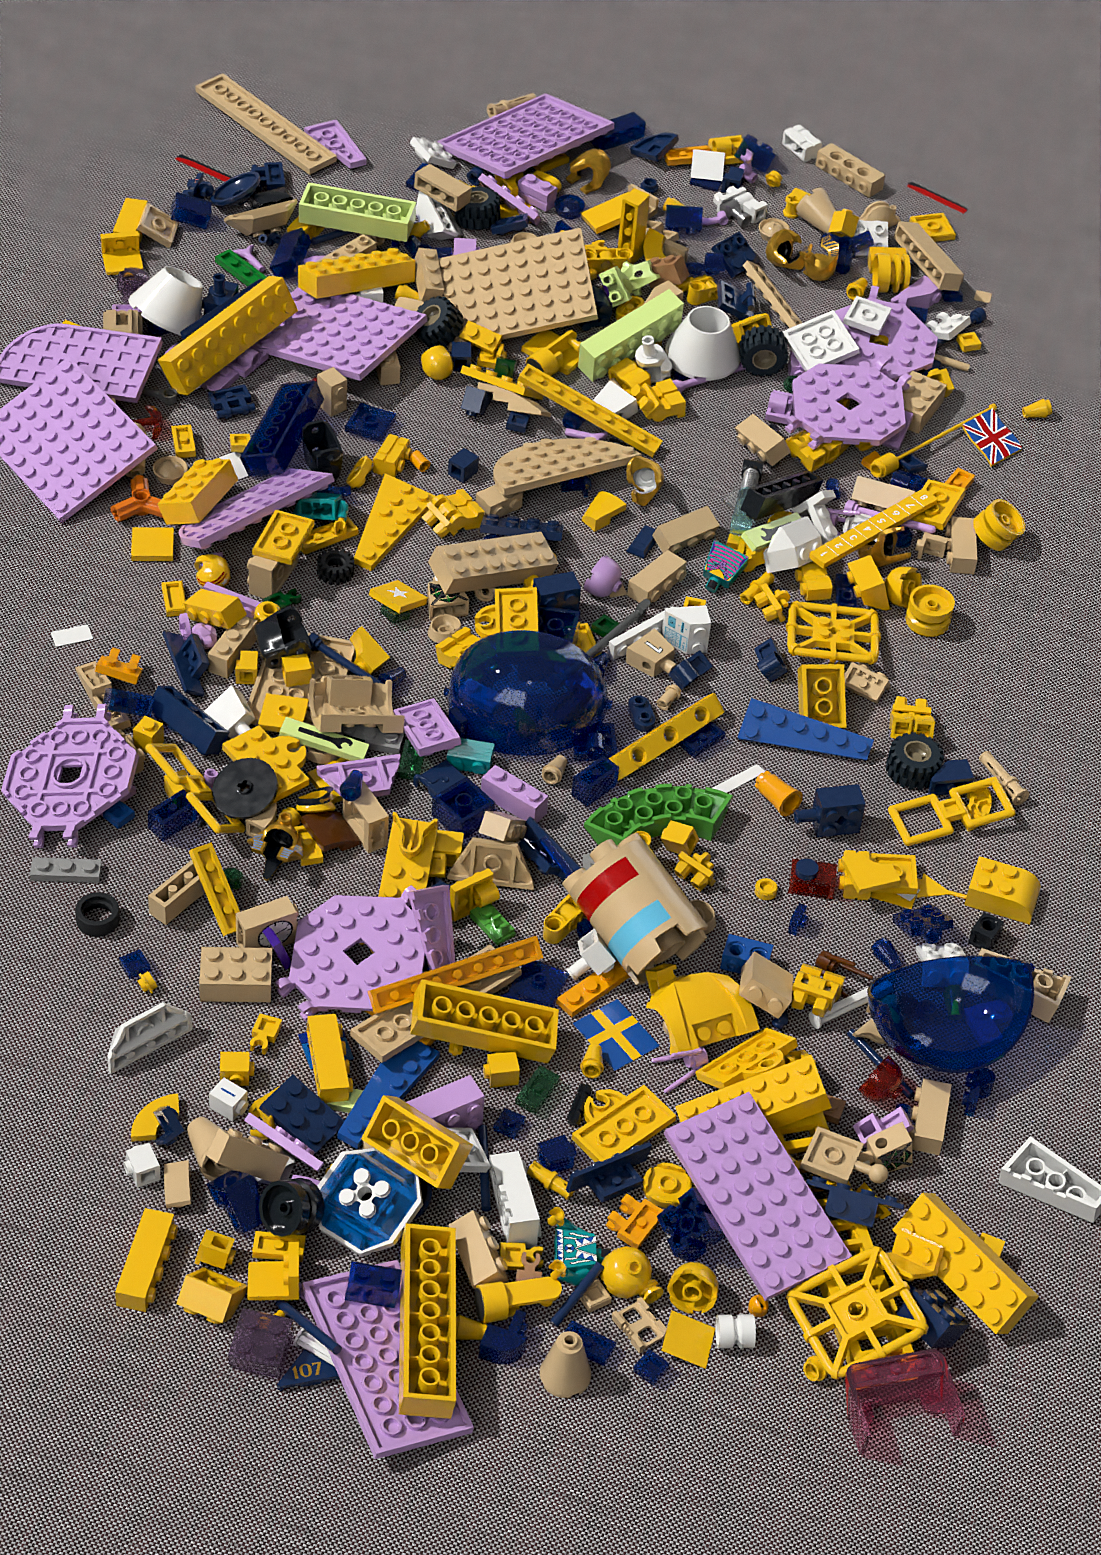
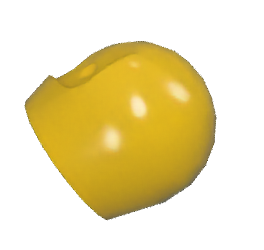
M434 346L422 354V368L427 376L434 380H443L451 375L453 361L450 353L444 346Z

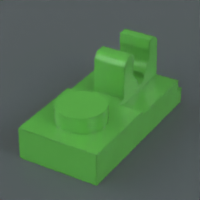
M491 903L482 908L476 907L470 911V918L497 946L516 935L515 929Z

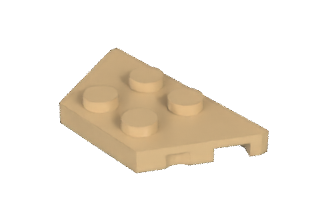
M475 837L468 843L447 875V879L462 881L477 872L489 868L494 873L493 882L497 886L534 890L535 884L518 843Z

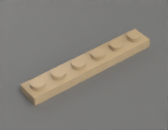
M747 260L743 265L747 271L746 275L755 281V287L764 293L763 297L772 304L771 308L779 313L780 320L788 325L789 328L801 324V320L761 267Z

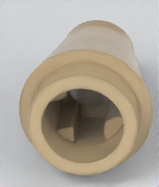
M558 755L543 767L542 778L546 783L556 784L561 781L568 763L566 757Z

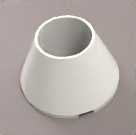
M165 266L131 294L128 301L133 309L139 308L142 311L141 316L172 333L181 335V330L201 318L203 285L187 272L172 266Z
M700 306L691 310L666 343L665 352L672 364V368L692 379L696 376L706 378V381L719 380L734 373L740 364V348L729 317L725 312L715 307Z

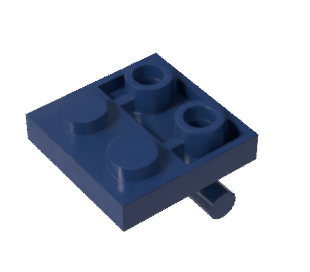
M740 231L714 245L711 250L715 255L709 258L712 264L720 261L731 278L746 271L743 265L747 260L755 264L760 262V259Z
M721 280L717 285L718 308L725 313L736 316L739 320L754 316L756 291L754 290L753 283L748 282L746 284V291H743Z

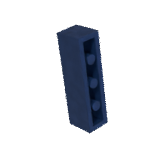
M158 685L147 707L154 713V717L166 722L169 729L181 734L184 741L197 747V751L205 756L209 754L219 755L222 743L226 741L230 733L173 686Z

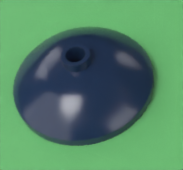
M255 171L234 176L217 187L210 200L214 205L220 207L243 205L255 193L260 184L261 177Z

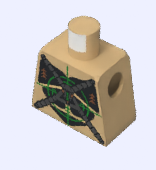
M436 577L433 578L432 582L428 583L427 602L430 621L444 614L455 617L468 615L469 599L465 592L445 595Z
M903 1122L866 1139L867 1151L862 1152L858 1158V1161L868 1165L882 1164L887 1168L888 1172L912 1166V1139Z

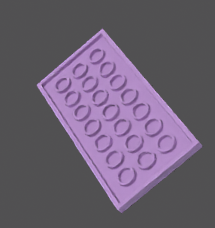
M750 1092L665 1129L664 1135L765 1301L826 1271L828 1266L832 1264L835 1266L852 1257Z
M398 1260L303 1282L301 1287L317 1327L342 1347L341 1352L337 1355L333 1354L330 1350L328 1352L374 1459L472 1433L474 1429L457 1389L456 1403L451 1419L399 1415L401 1267Z

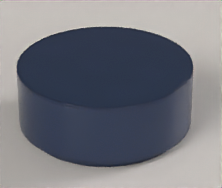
M805 858L797 862L795 873L798 878L810 881L817 877L819 867L814 860Z

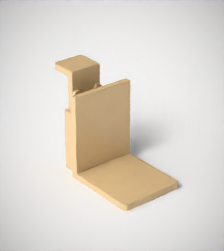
M106 310V312H103V329L143 335L144 317L141 316L142 312H138V310Z

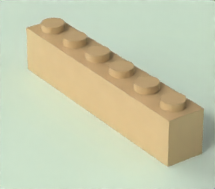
M899 221L893 238L902 248H906L907 254L939 290L958 291L963 282L964 274L918 223Z

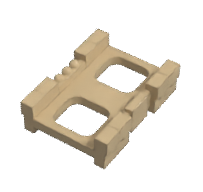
M642 1297L637 1298L635 1303L625 1309L612 1313V1320L620 1330L623 1329V1333L628 1336V1339H631L630 1343L639 1354L661 1339L664 1340L667 1329L661 1320L656 1321L654 1315L649 1312L650 1307ZM634 1309L642 1318L630 1324L623 1317V1314ZM646 1328H651L657 1336L649 1342H643L638 1335L639 1332Z

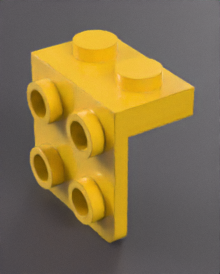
M138 231L100 234L101 253L107 275L134 274L143 271Z

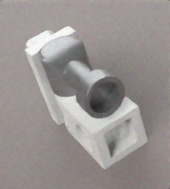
M731 186L726 190V195H723L721 192L714 194L713 202L717 205V213L724 211L726 217H735L737 223L742 228L747 227L750 223L755 224L766 217L768 204L764 201L758 202L755 200L751 193L746 192L744 187L737 189Z

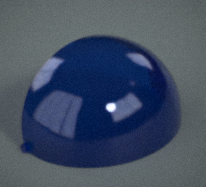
M530 630L500 632L472 644L457 660L451 674L449 687L444 688V696H448V709L451 721L464 737L470 740L494 743L495 752L518 756L552 754L581 744L597 732L605 719L606 712L613 707V701L608 698L607 685L603 673L586 652L560 637Z
M985 955L945 957L909 964L879 976L869 985L867 989L869 1010L875 1027L883 1040L895 1053L910 1063L931 1071L943 1073H966L980 1070L1004 1057L1023 1035L1033 1009L1034 982L1032 972H1034L1035 968L1032 963L1017 959Z

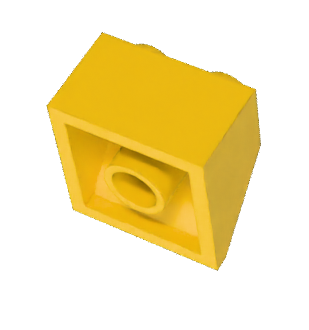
M871 555L847 563L849 572H846L849 583H854L855 585L853 589L856 597H860L864 605L885 611L890 610L885 583Z
M203 1267L185 1276L176 1304L184 1307L183 1310L187 1313L195 1315L199 1313L206 1316V1320L209 1322L221 1324L232 1318L248 1291V1285Z

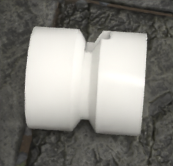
M731 1314L717 1315L715 1324L717 1348H733L735 1344L739 1348H754L756 1341L754 1315L739 1314L736 1319Z

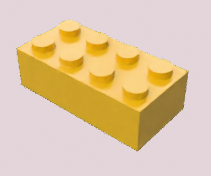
M221 458L206 461L200 459L193 463V466L183 474V477L173 485L169 492L164 494L158 503L166 525L200 523L238 481L230 459L221 460Z
M386 1095L382 1096L361 1140L434 1187L442 1189L452 1188L473 1147V1144L402 1099Z

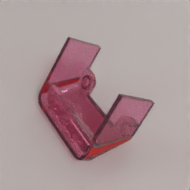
M928 1349L858 1362L850 1365L845 1374L847 1417L859 1455L865 1453L871 1437L869 1426L874 1418L872 1407L919 1398L923 1409L927 1413L932 1415L945 1413L953 1437L959 1435L966 1416L946 1359L940 1351Z

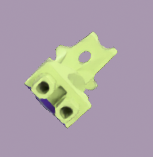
M650 260L635 265L626 261L621 269L615 266L598 275L602 283L601 288L604 290L612 308L629 301L632 298L631 293L636 296L642 295L641 287L660 278L659 274L652 271ZM638 270L643 271L641 277L635 276V273Z

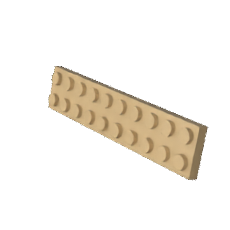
M222 73L195 86L196 92L307 174L310 175L337 162L336 154Z

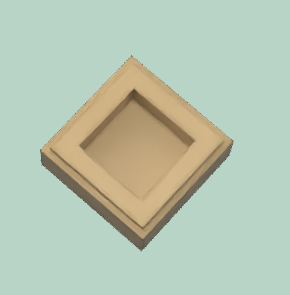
M598 1279L592 1283L580 1300L590 1313L610 1304L612 1298Z

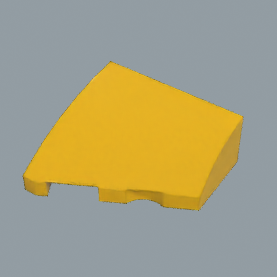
M600 491L584 513L582 521L596 532L609 525L613 516L625 511L627 504L613 494Z

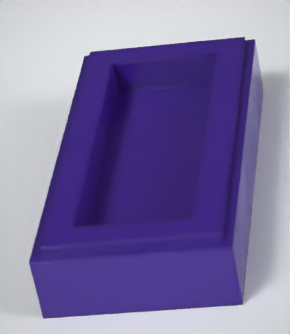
M266 928L262 932L274 954L285 970L291 967V960L272 928Z

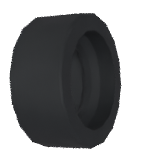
M101 892L90 893L83 896L75 907L77 927L88 936H106L112 933L119 925V904L109 894ZM95 908H103L111 912L108 918L101 921H92L84 917L87 911Z

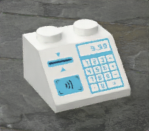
M707 606L665 608L662 636L674 648L685 654H695L699 650L702 653H707L711 628Z

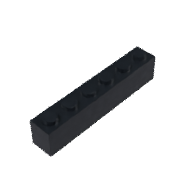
M806 470L748 489L740 510L745 512L747 517L757 520L796 507L817 494L824 479Z

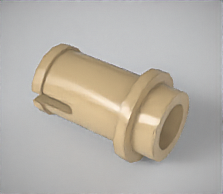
M674 684L667 686L665 693L657 700V706L662 710H668L670 705L680 698L681 689Z

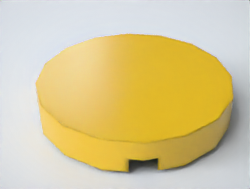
M660 1163L656 1167H651L647 1170L643 1178V1192L646 1198L653 1204L662 1208H674L688 1200L691 1194L692 1180L682 1167L673 1163Z

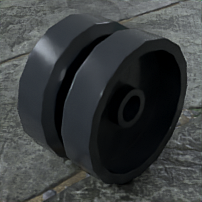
M295 1178L272 1182L263 1190L260 1197L259 1213L261 1221L268 1231L273 1235L281 1237L311 1232L319 1226L323 1218L324 1201L322 1193L318 1186L309 1179Z

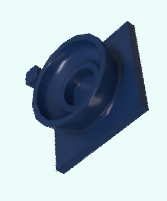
M447 760L421 775L416 774L413 778V785L415 787H418L420 785L419 781H421L427 787L428 793L432 798L443 802L455 799L462 790L472 785V782Z

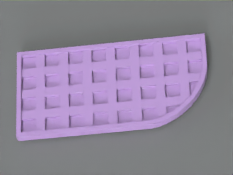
M56 323L40 326L20 335L3 350L0 355V383L30 387L63 360L70 357L110 399L115 398V400L138 403L162 347L163 340L161 337Z
M289 468L216 504L200 523L183 524L179 530L181 542L183 545L190 546V548L207 549L212 546L211 543L225 540L229 537V534L243 531L246 529L245 526L261 522L263 517L273 515L275 510L293 506L296 500L312 496V492L328 488V484L335 481L333 474Z

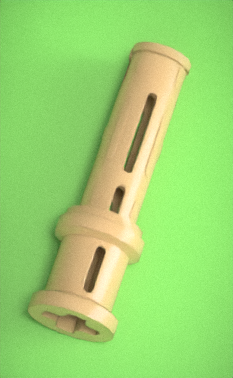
M530 93L507 101L503 99L496 104L490 103L487 105L488 116L491 118L536 98V95Z
M985 751L980 755L979 761L982 762L994 777L998 778L1005 793L1012 798V803L1014 805L1024 803L1030 793L1027 789L1022 788L1019 780L1014 776H1010L990 751Z

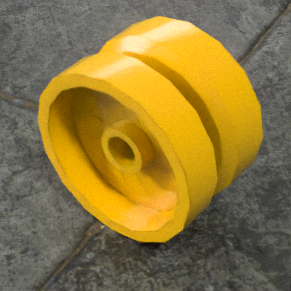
M1002 499L992 501L973 520L975 532L980 540L996 551L1005 550L1011 545L1013 540L1018 539L1025 531V522L1019 511L1011 503Z
M937 585L916 587L911 592L905 617L906 624L915 633L926 637H936L944 634L949 629L955 606L954 597L948 590Z

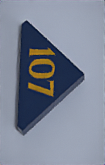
M304 1349L278 1382L277 1390L283 1391L284 1388L300 1385L301 1387L321 1384L322 1381L340 1380L333 1365Z

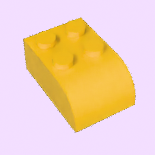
M844 664L801 665L797 669L799 714L841 729H846Z
M979 856L968 889L965 906L1030 924L1041 885L1038 878L1025 869Z

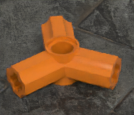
M135 475L133 479H130L132 497L111 506V513L117 522L123 521L135 514L139 516L152 514L163 518L158 507L161 499L150 496L148 478H145L143 475Z

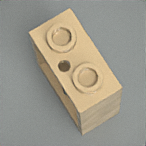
M362 780L344 787L343 818L362 841L361 844L367 853H371L388 846L389 816L366 783Z

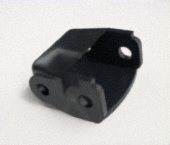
M317 420L308 422L302 427L305 461L311 471L331 473L336 481L340 476L343 463L341 445L327 421ZM318 427L316 431H312L313 428Z
M291 606L281 609L254 627L260 654L265 661V665L270 669L282 667V657L306 653L308 658L311 657L310 639L305 627L301 623L303 621L302 616L295 607L291 608ZM289 616H294L293 619H287Z

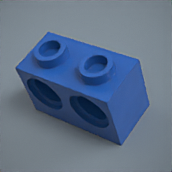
M729 934L722 954L720 969L741 974V968L754 951L771 961L773 945Z

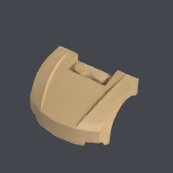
M353 675L322 676L319 682H315L314 678L310 679L309 704L311 718L319 732H341V725L345 727H355V725L376 727L377 725L382 733H403L405 716L394 715L391 680H386L385 684L373 683L371 677Z

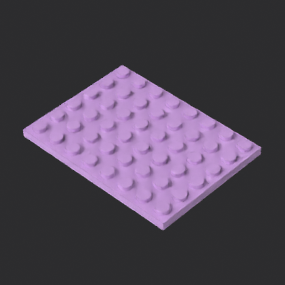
M545 93L437 142L443 145V149L446 152L504 179H508L512 175L524 172L526 169L537 166L545 160H550L558 154L566 153L571 148L579 147L584 142L592 141L595 137L607 134L614 129V122Z
M297 287L290 294L298 311L254 345L269 352V355L324 371L334 367L343 376L361 381L427 322V315L348 293L316 299Z
M67 357L0 409V458L61 524L158 449L155 443L70 357Z

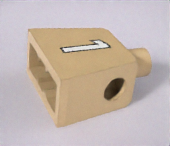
M655 628L627 647L625 662L651 677H655L662 671L669 674L677 666L674 663L675 648Z

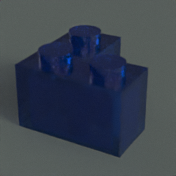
M231 1170L206 1184L215 1205L226 1209L235 1231L246 1233L263 1223L259 1213L260 1195L257 1191L259 1186L254 1176Z

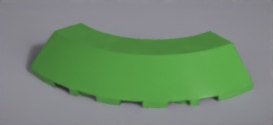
M658 784L655 788L645 790L641 787L628 791L627 795L618 799L616 797L611 799L610 803L603 808L600 806L586 820L584 827L598 845L612 839L618 846L621 841L637 831H645L651 838L661 836L663 830L667 828L672 820L694 827L698 837L711 841L722 825L733 795L709 787H705V789L692 788V784H686V786Z

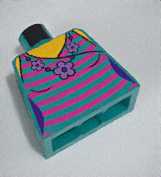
M714 540L703 570V576L709 579L705 588L712 593H716L720 585L730 588L747 567L749 557Z

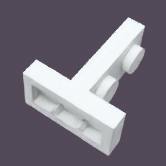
M822 490L792 509L794 513L797 512L800 516L810 515L814 526L821 535L822 545L838 537L837 529L830 519L828 509L825 507L826 503L836 498L833 490Z

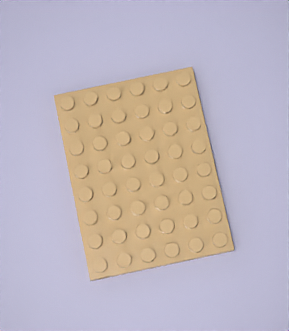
M581 228L438 258L444 286L442 297L444 296L449 299L463 315L464 323L462 324V330L459 331L460 334L468 320L502 335V340L598 319ZM459 334L458 337H456L453 342H466V341L461 340L460 337H459V336H460V334ZM451 342L447 346L449 351L452 349Z

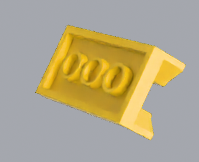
M393 812L392 828L378 897L400 898L404 890L410 885L416 890L427 888L438 831V819L436 818L431 822L399 818L397 812Z

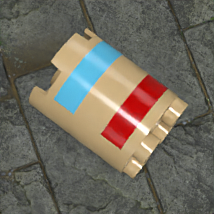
M638 833L628 836L618 846L612 839L602 842L590 853V857L595 864L587 871L585 868L576 870L562 883L576 905L636 985L648 983L645 970L653 968L655 964L666 961L674 954L684 961L707 939L703 930L708 929V925Z

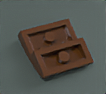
M315 812L304 815L301 818V823L323 852L337 847L341 851H345L361 845L362 841L340 812Z

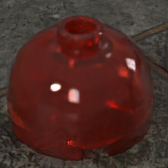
M887 1055L857 1091L868 1100L877 1103L884 1102L889 1098L894 1100L903 1090L900 1087L903 1081V1071L900 1065L891 1056Z

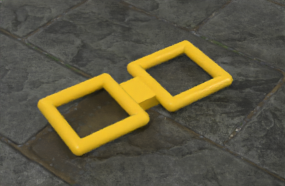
M149 743L146 745V751L170 780L176 785H185L190 791L186 794V799L216 834L243 833L245 831V825L240 819H233L226 815L224 816L231 824L220 825L202 804L201 801L214 802L212 790L206 785L203 775L176 744ZM161 753H172L190 775L179 776Z
M990 777L952 788L949 791L951 798L939 801L935 794H930L888 807V813L906 846L953 834L952 821L963 819L966 827L972 829L1013 817L1016 814L997 777ZM992 786L1005 810L972 819L960 795ZM931 803L943 828L910 837L899 812Z

